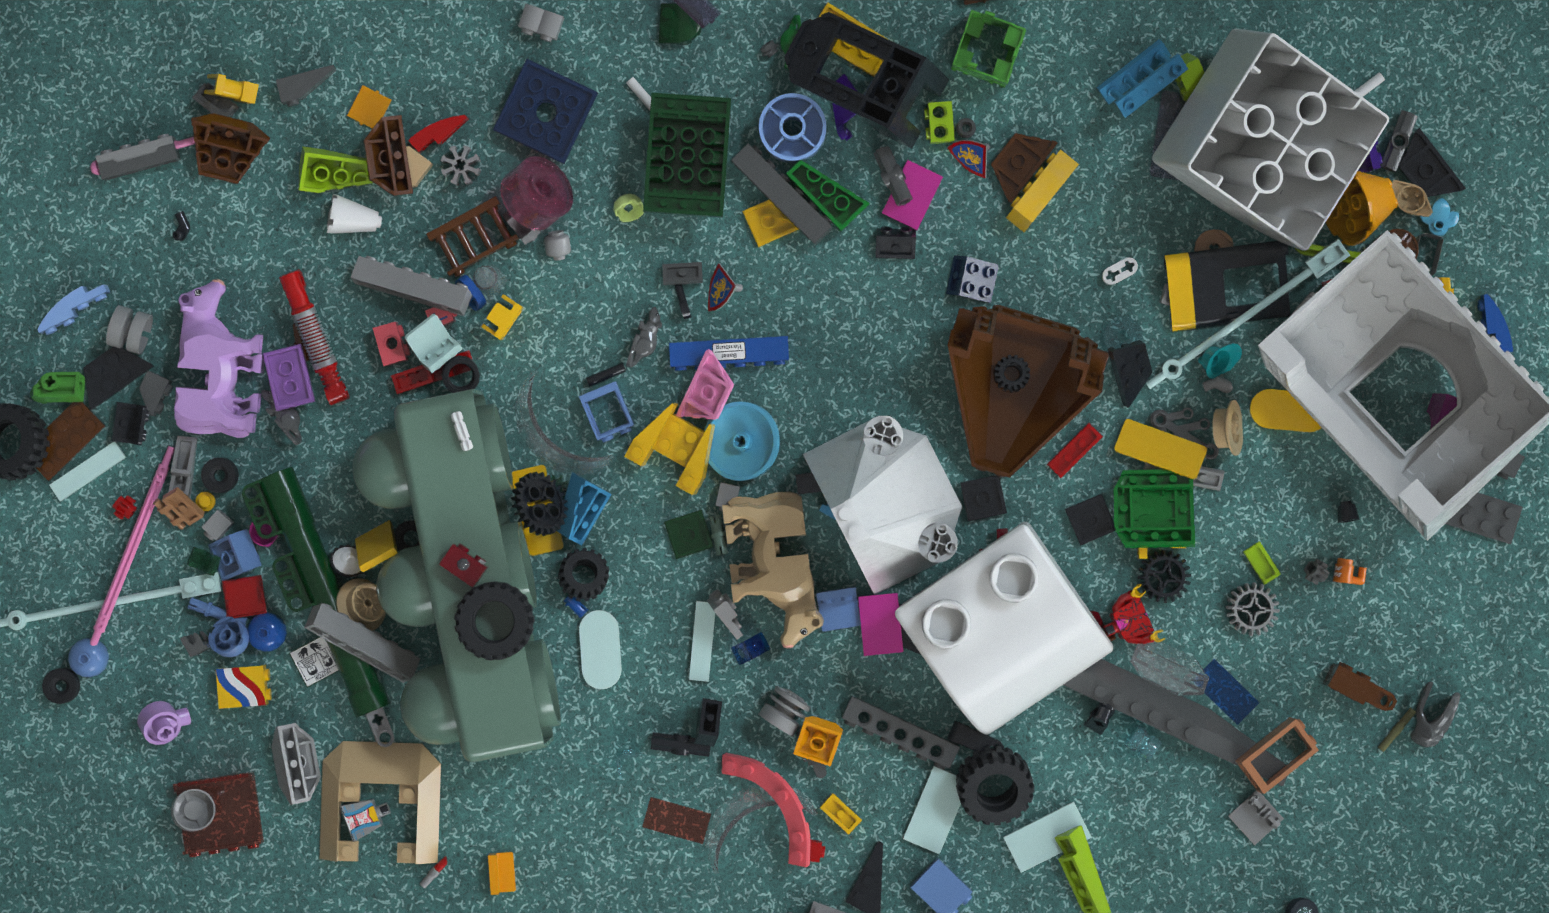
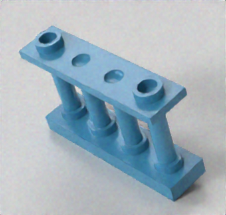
M1159 39L1099 85L1097 89L1106 103L1110 104L1117 100L1115 104L1126 118L1187 71L1188 67L1178 53L1170 59L1169 51ZM1164 63L1162 66H1160L1157 70L1154 71V69H1156L1159 65ZM1132 87L1131 90H1129L1126 94L1122 95L1123 93H1125L1128 89H1130V88Z

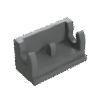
M204 83L192 97L210 113L232 117L239 108L228 98L204 94V90H214L210 83Z
M200 631L203 640L197 633L180 638L190 657L197 656L211 648L208 637L203 631Z

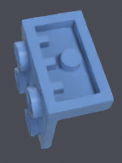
M855 586L816 593L819 612L824 619L822 631L861 625Z

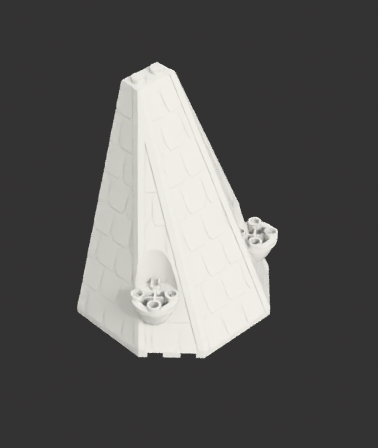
M878 416L803 454L874 595L937 563L947 561L957 551L958 539L954 530L962 505L926 435L902 428L890 416Z

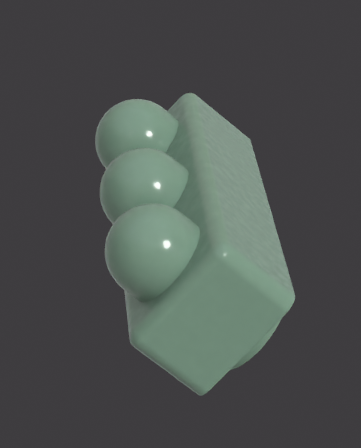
M475 389L399 404L394 410L395 428L376 432L362 442L353 459L352 473L357 489L372 504L387 509L412 506L419 545L402 549L396 555L386 560L377 577V597L386 614L400 624L412 627L436 624L443 663L423 668L407 682L400 701L403 721L409 731L424 742L435 745L460 742L462 754L469 762H478L546 748L554 740L552 727L561 725V713L554 672L544 639L534 641L532 633L528 643L518 653L502 660H485V658H478L472 652H468L464 644L460 643L458 639L459 636L455 631L456 620H454L459 602H461L463 596L472 587L439 565L453 544L458 545L461 543L470 549L468 552L470 555L475 557L477 554L487 561L485 565L488 566V569L476 586L494 581L508 583L520 589V592L527 596V600L533 608L537 607L535 580L524 531L520 522L510 523L504 491L513 489V476L508 446L498 408L495 403L486 405L483 391ZM457 411L462 413L464 418L462 420L466 424L470 436L469 440H471L473 448L467 451L462 450L461 440L459 441L454 428L455 423L451 419V414ZM493 601L484 604L478 610L475 622L482 636L490 640H500L511 632L514 617L511 610L505 604Z

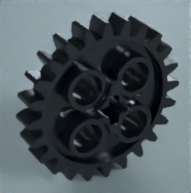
M536 471L519 478V482L514 484L516 488L512 490L516 496L511 497L516 503L512 507L517 508L514 515L520 516L518 522L523 521V528L529 527V533L535 532L536 536L540 534L546 536L555 533L561 529V525L565 524L563 519L568 517L564 513L568 510L564 506L568 501L562 498L565 493H560L561 485L556 487V479L550 481V475L544 476V472L538 474Z

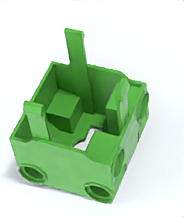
M971 10L951 70H958L963 72L962 74L982 79L990 84L996 83L1000 87L1005 88L1009 82L1013 70L1012 67L1024 39L1026 28L994 17L995 13L987 10L985 14ZM984 24L988 26L994 25L1007 30L1001 48L1008 50L1005 61L997 59L992 75L976 70L978 64L971 62L974 53L967 51L971 37L979 40Z

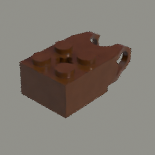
M1342 662L1332 664L1322 684L1364 705L1367 702L1384 711L1393 710L1397 703L1395 696L1371 682L1370 676L1359 671L1354 673L1352 672L1354 668ZM1387 696L1386 704L1381 705V698Z

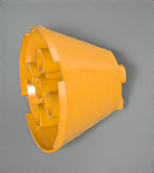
M1357 171L1326 221V225L1331 233L1343 240L1341 243L1349 246L1363 243L1397 208L1398 201L1395 198L1391 180Z

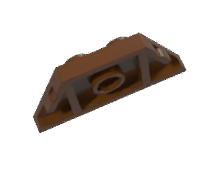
M1015 133L992 162L991 167L1010 204L1058 142Z

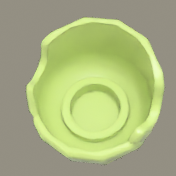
M625 194L614 202V213L621 222L634 221L644 213L643 203L637 195ZM628 204L633 206L630 212L624 209Z

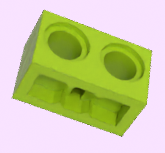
M952 101L928 103V108H924L925 120H929V127L925 128L926 140L930 139V144L953 143L955 139ZM941 108L944 111V116L936 118L933 115V110ZM936 128H943L945 136L942 138L936 137L934 130Z

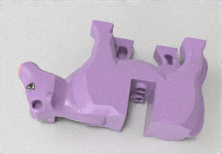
M214 279L205 286L181 294L178 300L180 311L183 312L178 368L209 370V374H206L205 385L208 386V389L176 387L174 416L176 425L188 433L214 434L222 432L229 436L243 438L248 436L250 432L255 433L257 414H244L260 412L261 394L254 393L242 400V398L236 397L234 389L237 383L238 370L253 371L255 373L264 372V358L262 354L263 335L257 334L252 339L235 337L233 333H229V330L215 317L219 300L225 293L226 286L222 280Z

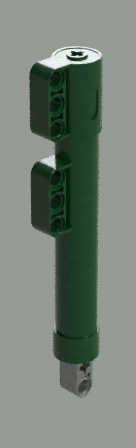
M293 467L277 471L244 486L242 498L259 537L270 539L277 535L283 536L289 550V554L275 559L272 565V570L288 608L292 612H300L325 603L337 611L336 598L341 587L331 567L330 560L315 527V519ZM248 488H253L257 495L250 499L246 497L245 491ZM257 506L264 509V514L261 517H256L253 514V509ZM269 525L272 529L271 534L263 535L260 531L261 526ZM277 562H285L287 569L284 572L277 571L275 567ZM290 579L294 582L295 586L292 590H286L283 587L285 580ZM293 598L301 599L302 606L295 609L291 606ZM326 640L349 696L347 698L355 717L366 716L378 745L382 747L392 745L394 734L382 708L391 704L383 683L379 681L374 666ZM375 714L382 716L381 725L372 722ZM383 732H387L390 735V741L387 744L381 743L379 739Z

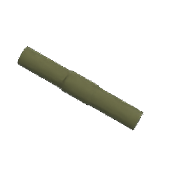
M1412 708L1408 709L1378 746L1380 750L1384 752L1416 714V711Z

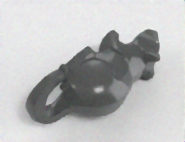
M656 307L649 311L646 324L640 321L638 330H641V332L635 335L626 363L628 367H634L641 358L648 357L656 349L658 328L662 327L660 314Z
M262 390V397L271 406V408L265 409L271 417L276 416L274 421L295 445L300 444L302 437L299 431L300 415L295 408L276 411L272 392Z

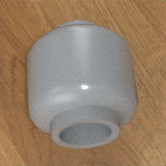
M562 230L548 232V236L544 238L546 255L553 257L554 260L565 259V255L571 252L569 236Z

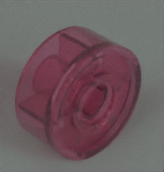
M533 156L526 158L506 174L501 183V197L506 209L517 222L532 230L547 229L569 212L573 204V191L566 175L557 165L542 157Z

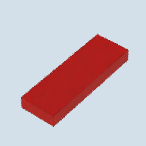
M1088 423L1047 465L1062 478L1103 436Z

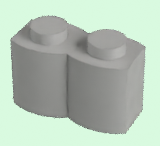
M525 4L518 27L522 29L521 32L533 36V33L541 35L540 39L551 42L552 39L557 41L564 17Z

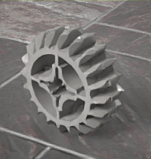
M1255 582L1252 583L1251 588L1248 583H1245V590L1238 586L1237 590L1240 593L1237 594L1235 591H1232L1231 594L1235 596L1234 600L1232 598L1227 599L1228 602H1232V606L1227 605L1225 607L1232 610V612L1226 614L1227 617L1233 616L1229 623L1234 624L1237 622L1234 629L1239 630L1242 627V634H1245L1247 629H1249V636H1253L1254 630L1257 635H1261V628L1264 632H1268L1267 624L1270 627H1274L1270 620H1278V617L1273 616V613L1280 612L1279 609H1274V606L1279 605V602H1272L1276 595H1268L1271 591L1270 588L1263 591V584H1260L1257 589ZM1251 593L1247 604L1238 605L1244 595ZM1257 593L1266 599L1268 607H1262L1258 604ZM1254 603V607L1262 609L1254 611L1253 615H1251L1250 611L1243 608L1252 607V604ZM1237 611L1247 613L1248 625L1240 620ZM1268 613L1263 622L1255 625L1259 614Z

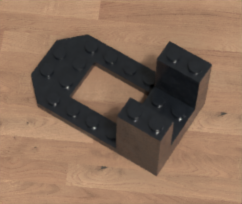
M830 12L822 14L819 18L804 21L784 56L789 69L791 83L857 114L878 133L911 149L921 131L906 119V116L921 88L941 96L949 81V78L927 57ZM837 40L883 60L865 95L819 74Z

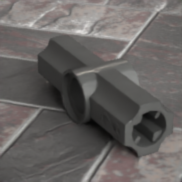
M1401 110L1393 133L1388 140V145L1382 158L1383 163L1380 164L1383 169L1392 172L1397 171L1418 118L1415 114ZM1396 136L1402 138V146H1397L1394 143Z
M889 146L877 149L873 154L880 167L881 177L887 188L890 189L896 205L908 204L913 197L905 182V174L900 165L897 164L892 150Z

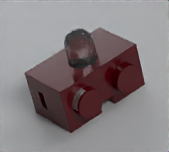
M453 544L439 565L473 588L488 569V566L485 565L487 561L477 554L475 557L468 553L470 549L463 544Z

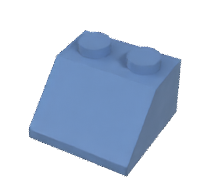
M248 529L230 534L208 544L222 581L262 566Z

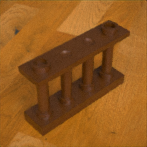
M496 196L427 233L431 242L436 241V243H439L452 267L447 272L450 277L453 275L455 278L465 273L464 269L504 247L508 250L517 245L516 241L520 238L517 234L511 237L498 213V206L501 203ZM486 212L492 216L505 240L496 246L493 245L480 221V216ZM468 222L475 226L487 251L476 255L463 231V225ZM451 231L454 234L456 233L470 259L459 265L446 241V234Z

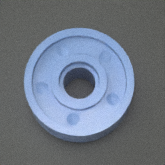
M797 93L780 95L770 101L762 111L759 120L760 139L766 151L779 161L786 163H798L800 160L806 161L813 157L824 143L826 137L824 113L814 100L805 95ZM788 120H797L801 123L802 130L798 135L789 136L784 132L783 126Z

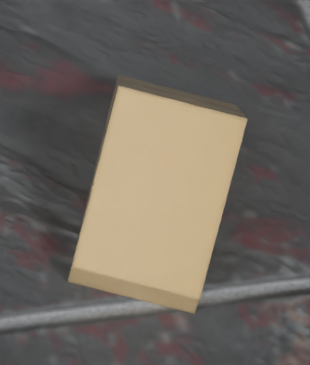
M407 146L412 187H417L433 164L410 146Z

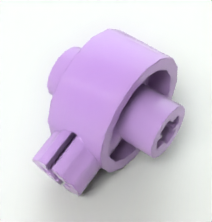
M156 701L148 704L141 710L138 715L137 724L144 738L149 743L162 745L177 737L182 726L190 725L191 718L187 708L175 710L170 703Z

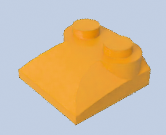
M815 716L805 717L793 754L831 766L843 729L836 723Z

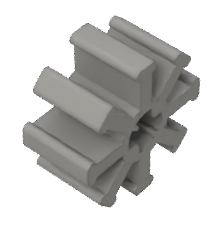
M456 146L450 147L449 150L453 153L454 160L447 158L445 155L441 158L443 163L452 165L445 170L442 169V174L447 177L455 172L450 182L457 186L459 185L458 181L461 175L465 179L464 183L470 185L473 181L470 180L467 173L470 171L477 176H480L481 173L479 168L470 167L471 164L481 162L477 154L467 159L469 152L472 151L468 146H463L464 150L461 156H459ZM459 161L462 163L466 162L463 170L456 168L459 165Z

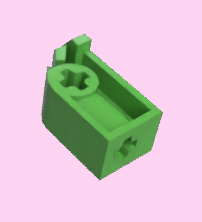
M80 372L46 373L32 387L30 391L31 399L42 404H47L48 402H83L85 377Z

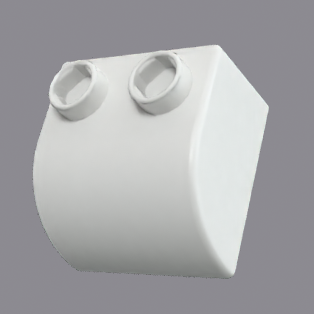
M1233 29L1154 152L1152 160L1185 185L1241 222L1284 244L1300 250H1308L1389 122V117L1278 35L1268 32Z
M1022 522L904 602L895 611V617L949 696L972 725L985 735L991 734L1113 651V644L1029 522Z

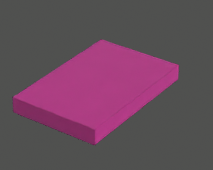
M907 160L903 172L906 177L905 182L913 199L906 205L897 206L891 194L882 214L918 230L943 177Z
M898 593L858 597L864 656L903 652L901 624L895 617V611L899 608Z

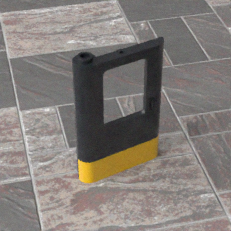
M1276 240L1164 255L1172 332L1228 325L1258 304L1226 305L1223 272L1226 269L1277 263L1279 285L1282 287L1288 282L1286 255L1289 254L1288 245ZM1289 291L1246 322L1289 317Z

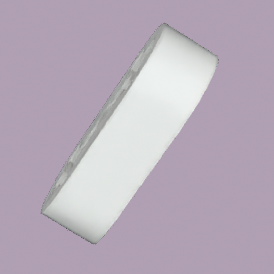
M1125 258L1105 269L1102 273V279L1106 284L1114 285L1133 275L1138 269V264L1133 258ZM1126 261H1128L1129 264H1134V266L1132 267V272H1130L1129 270H1126L1124 272L1121 271V268L1126 266ZM1118 270L1119 274L1114 277L1115 281L1112 282L1111 279H1106L1108 271L1114 273Z

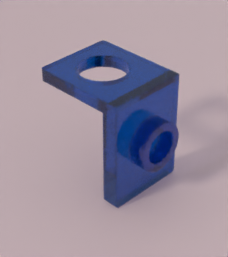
M762 632L731 647L739 665L771 649ZM738 649L743 651L744 658L740 657Z

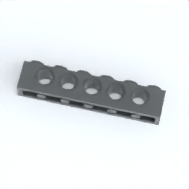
M851 696L842 715V718L845 719V724L853 728L858 725L863 728L862 732L873 736L875 733L881 736V741L887 744L894 742L899 745L898 749L907 753L911 750L917 753V758L924 761L930 759L935 762L934 766L943 770L945 767L951 768L960 748L959 745L854 696ZM861 712L869 713L870 718L867 722H861L858 719ZM880 720H885L888 723L887 728L883 731L878 730L876 727L877 722ZM899 728L906 732L905 737L902 739H897L894 736V732ZM915 737L923 739L921 747H914L912 745ZM934 745L941 747V753L937 756L930 753V749Z

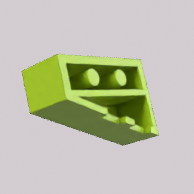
M1190 53L1181 56L1188 70L1175 79L1180 89V95L1186 102L1205 73L1199 58Z

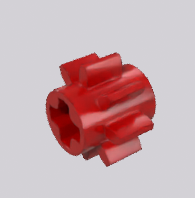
M120 496L112 506L116 510L113 514L119 519L124 517L130 519L137 510V507L134 505L136 500L130 496L125 498Z

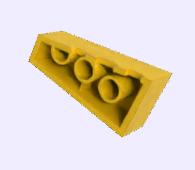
M1062 150L1057 155L1055 153L1051 154L1046 161L1048 166L1045 169L1042 167L1034 176L1037 178L1033 184L1029 182L1022 190L1025 193L1023 197L1020 198L1018 196L1011 204L1013 209L1006 219L1023 232L1028 229L1079 165Z

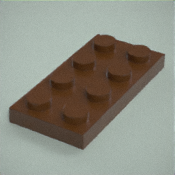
M73 402L46 428L49 431L47 440L50 441V447L46 448L48 455L46 458L43 457V465L40 468L36 467V469L50 481L106 426L83 402Z

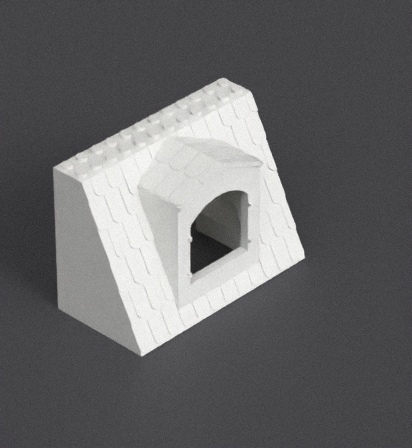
M1387 230L1265 338L1258 347L1264 366L1428 541L1549 424V397L1543 393L1544 388L1537 381L1533 382L1528 377L1530 374L1523 366L1518 367L1515 364L1513 355L1509 351L1504 352L1500 348L1501 343L1494 336H1488L1485 332L1487 330L1480 321L1475 322L1472 319V313L1465 306L1461 307L1457 303V297L1451 291L1447 293L1444 290L1442 281L1436 276L1433 278L1429 273L1430 269L1423 262L1419 263L1415 259V253L1409 247L1405 249L1400 243L1402 240L1394 232L1391 234ZM1400 347L1421 351L1437 360L1451 377L1457 395V407L1406 452L1350 393Z

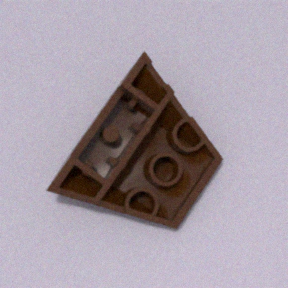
M215 113L191 119L199 175L238 184L250 168L251 163L260 154L261 149L270 140L269 136L251 122Z

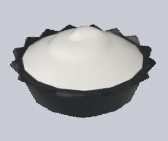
M349 544L345 546L340 545L330 553L331 567H333L338 575L352 578L363 573L359 568L356 546H350Z

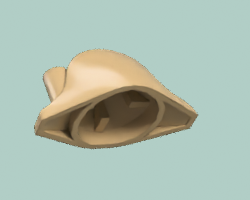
M1392 181V188L1398 201V207L1403 212L1423 217H1429L1433 213L1428 197L1421 187L1403 181Z

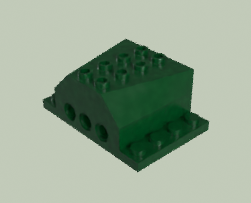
M651 93L643 212L723 218L731 98Z

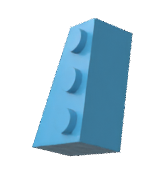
M572 472L564 500L568 501L564 504L568 508L564 512L568 517L563 519L565 524L561 525V529L557 531L582 546L612 494Z

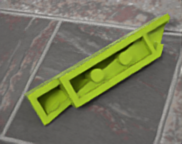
M1081 825L1076 826L1054 837L1064 853L1058 860L1081 910L1084 913H1111L1083 827Z

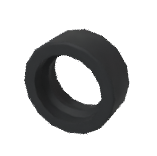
M455 356L448 360L442 368L441 376L443 383L448 391L452 393L475 389L479 383L480 374L478 367L467 356ZM458 364H465L472 371L471 381L462 387L452 384L449 379L451 368Z

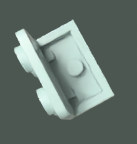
M436 314L430 315L405 335L406 342L420 363L431 373L440 369L443 364L455 357L463 349L449 335Z

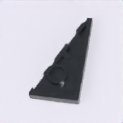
M880 841L876 844L846 899L847 903L865 913H881L883 843Z

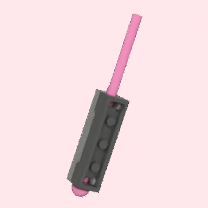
M163 134L157 136V140H141L138 142L139 145H122L119 147L120 150L112 152V149L100 152L101 155L95 156L96 160L91 163L90 170L95 175H101V179L106 181L180 161L178 149L195 145L194 137L177 141L175 137Z

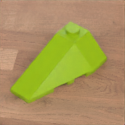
M302 146L299 164V191L321 193L326 190L343 189V187L373 183L369 180L366 158Z

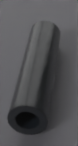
M622 362L586 377L589 386H593L626 372V369Z

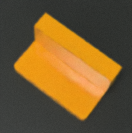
M513 852L490 853L488 855L491 895H499L500 892L516 891Z

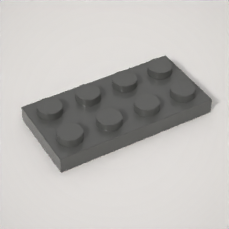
M1476 493L1445 524L1511 544L1523 507Z

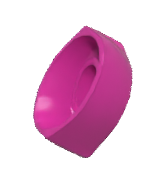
M253 522L250 525V537L257 545L271 547L276 541L278 535L270 539H262L257 534ZM263 525L260 531L263 535H269L272 529L269 525Z

